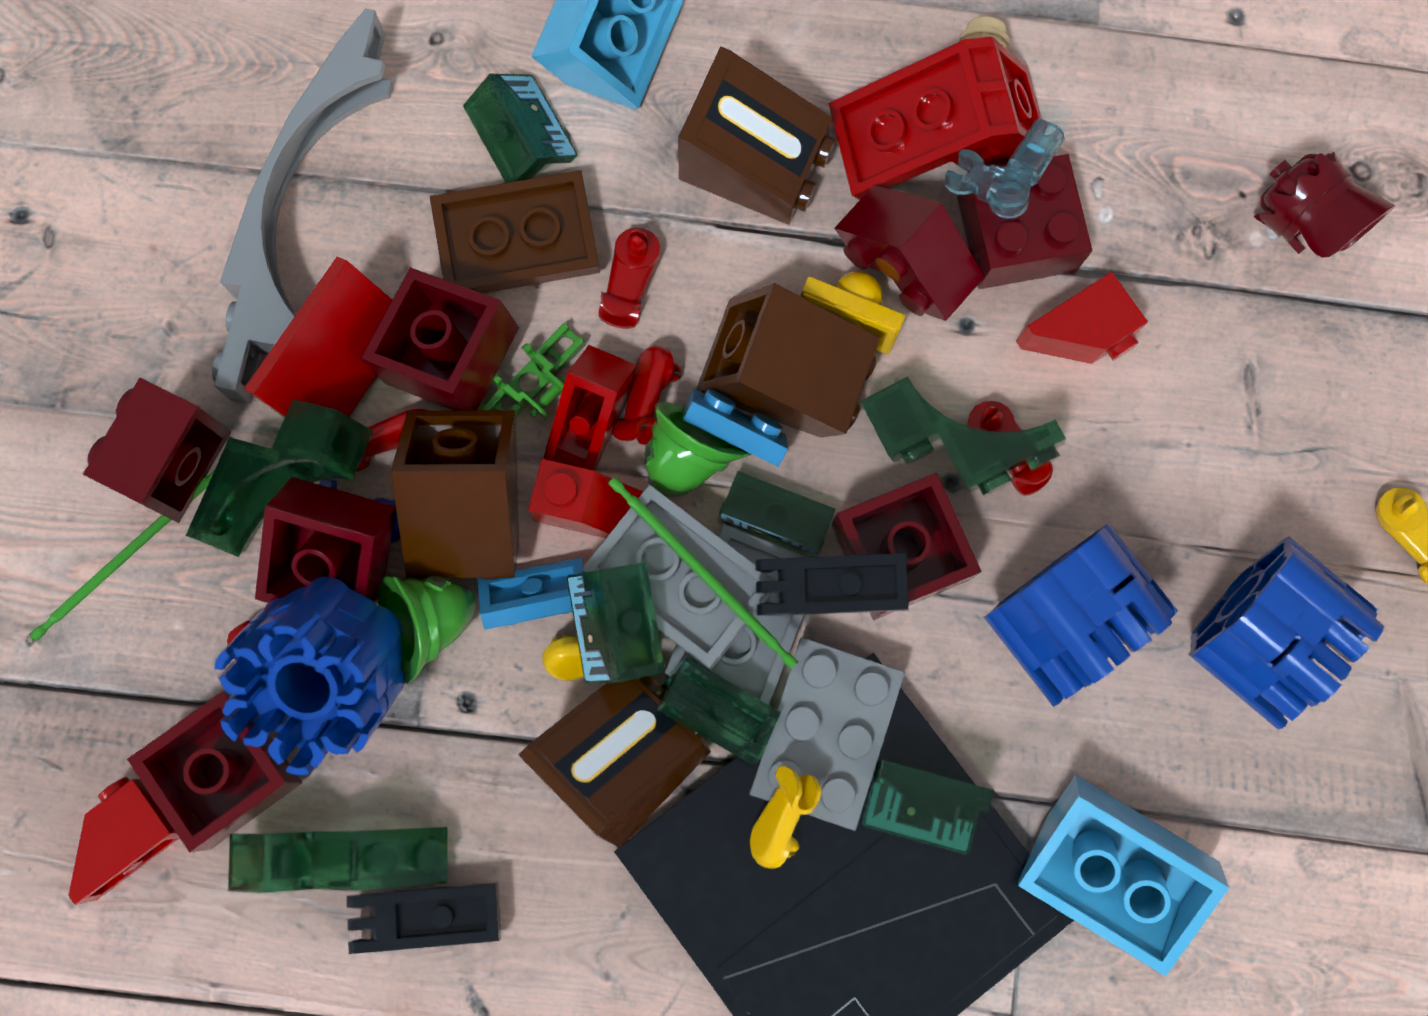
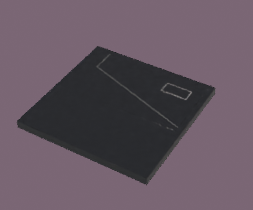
M874 652L865 658L882 664ZM901 687L856 831L807 814H801L792 834V837L799 843V850L795 851L796 854L787 858L779 868L769 869L758 865L750 850V836L755 822L769 801L751 796L749 793L769 735L767 733L614 851L733 1016H958L1074 921L1018 886V880L1030 854ZM877 773L905 793L900 820L928 827L931 812L951 820L954 805H961L960 816L973 819L966 850L961 851L867 825L865 819ZM908 805L916 807L917 814L914 817L906 816L905 808Z

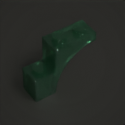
M908 376L860 401L889 458L893 462L903 458L906 465L913 463L933 452L934 448L931 443L941 439L968 492L971 493L980 489L983 496L1012 482L1008 473L1028 464L1031 471H1034L1059 458L1060 454L1057 448L1064 445L1066 440L1056 419L1041 426L1014 432L984 431L960 424L933 408L915 389Z
M293 399L271 448L229 437L185 536L239 557L250 535L264 518L265 506L291 477L309 482L332 478L353 480L373 430L336 409Z
M448 827L230 834L228 891L249 893H273L310 889L360 891L447 883Z

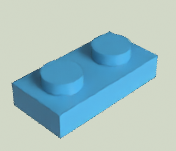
M693 388L684 405V421L779 467L788 450L786 434L781 432L783 427L778 422L761 413H754L753 417H750L734 409L735 402L720 392L708 389L704 394Z
M580 557L516 570L515 578L491 580L478 578L479 609L484 629L514 625L520 622L573 612L568 579L584 576L585 587L588 589L587 576L582 570L584 566L583 558ZM585 597L586 608H591L590 597Z

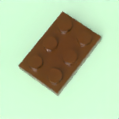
M582 170L429 196L444 280L480 293H488L600 273Z

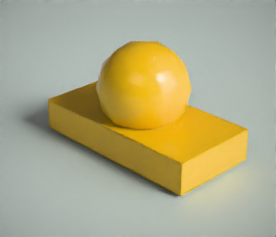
M853 271L844 274L835 286L808 276L801 293V297L880 337L876 351L884 354L890 353L906 316L882 306V288L878 280L867 272Z

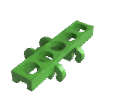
M563 323L536 352L528 343H525L521 348L531 360L507 384L496 374L492 382L499 390L480 410H507L502 406V399L507 395L515 403L509 409L515 410V418L529 406L532 408L529 411L531 416L535 417L538 414L546 419L548 415L544 409L560 392L562 393L565 382L564 377L559 380L556 376L585 347V341L580 336H576ZM561 338L571 339L574 343L563 354H559L555 350V344ZM544 356H552L556 361L554 364H551ZM537 365L543 369L542 372L539 371ZM533 374L539 379V385L534 391L527 392L520 388L519 383L524 375ZM549 383H551L552 386L537 401H535L534 399L539 395V393Z

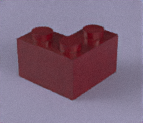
M873 185L834 228L846 245L843 248L846 257L860 269L866 270L869 267L881 271L893 279L901 291L899 295L900 301L909 311L917 316L927 314L947 321L985 278L984 273L945 207L938 201Z

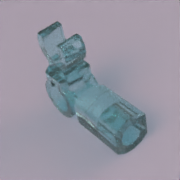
M1040 118L1035 120L1009 159L1007 167L1003 168L994 164L989 167L983 164L982 158L976 152L961 149L959 152V166L969 170L970 173L960 175L948 170L945 174V187L957 195L974 193L977 195L978 200L989 204L993 213L999 217L1006 219L1016 218L1027 210L1030 200V187L1038 183L1065 140L1064 133L1057 125Z

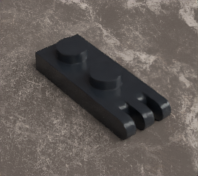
M906 553L755 560L756 572L771 573L778 571V581L756 582V594L778 593L779 603L763 602L757 604V616L909 610Z
M498 882L346 896L347 908L359 909L369 906L370 915L347 919L348 931L370 929V939L361 938L348 942V954L501 940Z

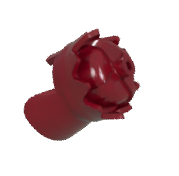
M1333 151L1331 154L1328 153L1326 155L1322 153L1305 155L1293 167L1286 160L1281 162L1269 174L1276 182L1261 196L1260 203L1264 211L1255 214L1253 217L1273 230L1278 237L1282 236L1298 254L1306 249L1297 239L1302 234L1314 254L1324 258L1330 257L1338 251H1345L1385 218L1396 205L1357 185L1350 178L1351 174L1344 168Z

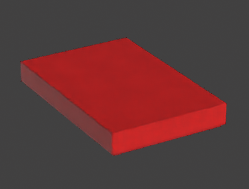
M336 257L249 380L244 390L317 442L328 447L333 440L334 433L341 429L377 376L362 361L361 357L392 299L350 262Z

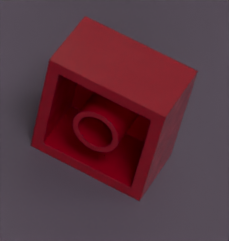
M1069 154L967 172L958 191L957 199L969 250L985 275V278L978 284V289L1078 271L1093 250Z
M410 267L361 359L384 384L450 410H478L519 330V326L501 300Z
M139 377L134 388L127 390L120 398L116 407V418L106 435L99 438L91 447L87 457L88 466L82 475L180 523L196 489L208 474L231 431L197 405Z
M937 472L838 512L831 523L845 556L906 553L908 606L970 581L982 572ZM896 611L869 613L874 621Z
M291 477L265 506L255 599L268 603L273 599L283 598L296 589L308 586L316 578L329 576L341 580L349 589L366 596L377 605L380 585L386 575L396 506Z
M222 691L127 759L189 853L213 849L303 783L298 775L286 772L290 764L287 759L278 765L270 756L268 747L273 741L271 736L261 747L244 745V737L255 725V722L251 721L235 742L226 735L220 723L225 716L222 714L224 705L232 696V694L226 691Z

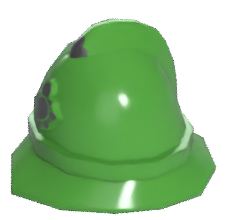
M657 402L655 404L657 420L651 428L653 435L645 447L644 463L647 465L648 484L665 497L686 495L704 483L717 471L725 470L732 461L751 455L684 421L683 405L668 402Z
M389 574L384 576L380 585L378 606L392 611L401 623L402 670L406 684L412 683L424 665L436 659L438 652L453 643L468 627L474 615L476 602L474 593L466 586H459L452 583L450 579L440 576H430L419 580L413 577L401 580Z

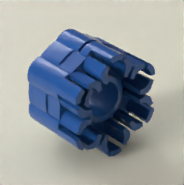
M1107 523L1006 597L985 615L984 619L1052 706H1056L1063 701V697L1065 699L1069 698L1083 687H1088L1092 683L1098 682L1115 670L1107 660L1109 657L1116 666L1128 659L1131 654L1123 644L1131 652H1135L1152 640L1149 634L1155 633L1160 635L1173 623L1170 619L1178 612V609L1110 524Z
M1289 536L1245 569L1233 581L1191 634L1189 656L1276 729H1282L1288 723L1284 715L1293 721L1308 705L1313 707L1318 705L1320 701L1325 702L1341 687V684L1313 661V658L1342 681L1347 678L1352 669V666L1347 662L1353 663L1370 649L1362 639L1367 637L1372 642L1377 641L1384 630V625L1376 619L1378 608Z
M329 576L316 578L308 586L296 589L283 598L271 600L216 658L214 668L216 670H224L218 679L224 690L232 694L222 711V714L225 715L220 721L223 731L235 742L250 722H255V725L244 737V745L261 747L274 731L278 732L277 736L270 743L268 752L279 765L285 761L294 747L297 746L300 750L286 769V772L293 775L310 774L313 768H317L328 752L340 755L348 754L352 748L356 753L361 751L405 684V676L402 670L403 653L400 642L402 626L398 617L389 609L377 606L366 596L349 589L341 580ZM235 658V660L225 669V667Z

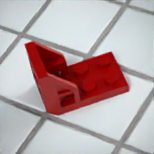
M994 37L964 39L828 103L851 195L859 200L873 185L891 188L951 161L966 171H973L1052 157L1028 68Z

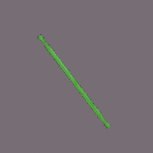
M225 459L215 467L213 472L203 478L191 502L210 486L211 482L218 475L231 467ZM161 515L57 608L45 623L37 626L29 634L30 637L38 641L44 636L54 623L64 618L168 524L171 519Z
M617 477L610 480L608 484L615 492L620 493L626 499L627 504L792 669L799 661L779 645L778 640L636 496L631 495L625 489L624 484Z

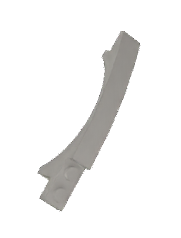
M364 9L337 42L287 117L249 194L220 283L237 301L231 302L227 309L225 325L228 335L224 350L219 351L215 356L212 376L215 381L214 386L230 400L251 403L253 395L244 390L245 386L259 368L263 355H268L296 315L283 289L276 257V226L280 206L295 170L310 149L331 128L351 114L391 96L393 82L391 79L382 78L385 63L383 60H379L385 34L375 10Z

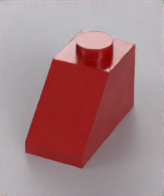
M1110 272L1029 324L1018 337L1016 343L1022 350L1089 364L1095 363L1107 354L1114 361L1139 344L1135 335L1148 321L1113 272Z
M588 345L567 372L543 458L595 471L611 437L613 425L619 419L637 364Z
M541 459L528 512L534 522L607 538L631 507L627 504L626 499L620 493L615 492L608 484L612 478L593 470ZM623 483L625 489L637 498L644 492Z
M124 777L112 783L98 795L101 802L85 813L68 894L74 905L97 901L180 839L140 779L130 780L128 777Z

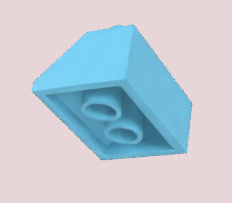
M555 0L531 57L568 86L631 109L639 108L684 0Z
M1076 774L1046 817L1018 880L1019 887L1165 977L1229 889L1220 861Z

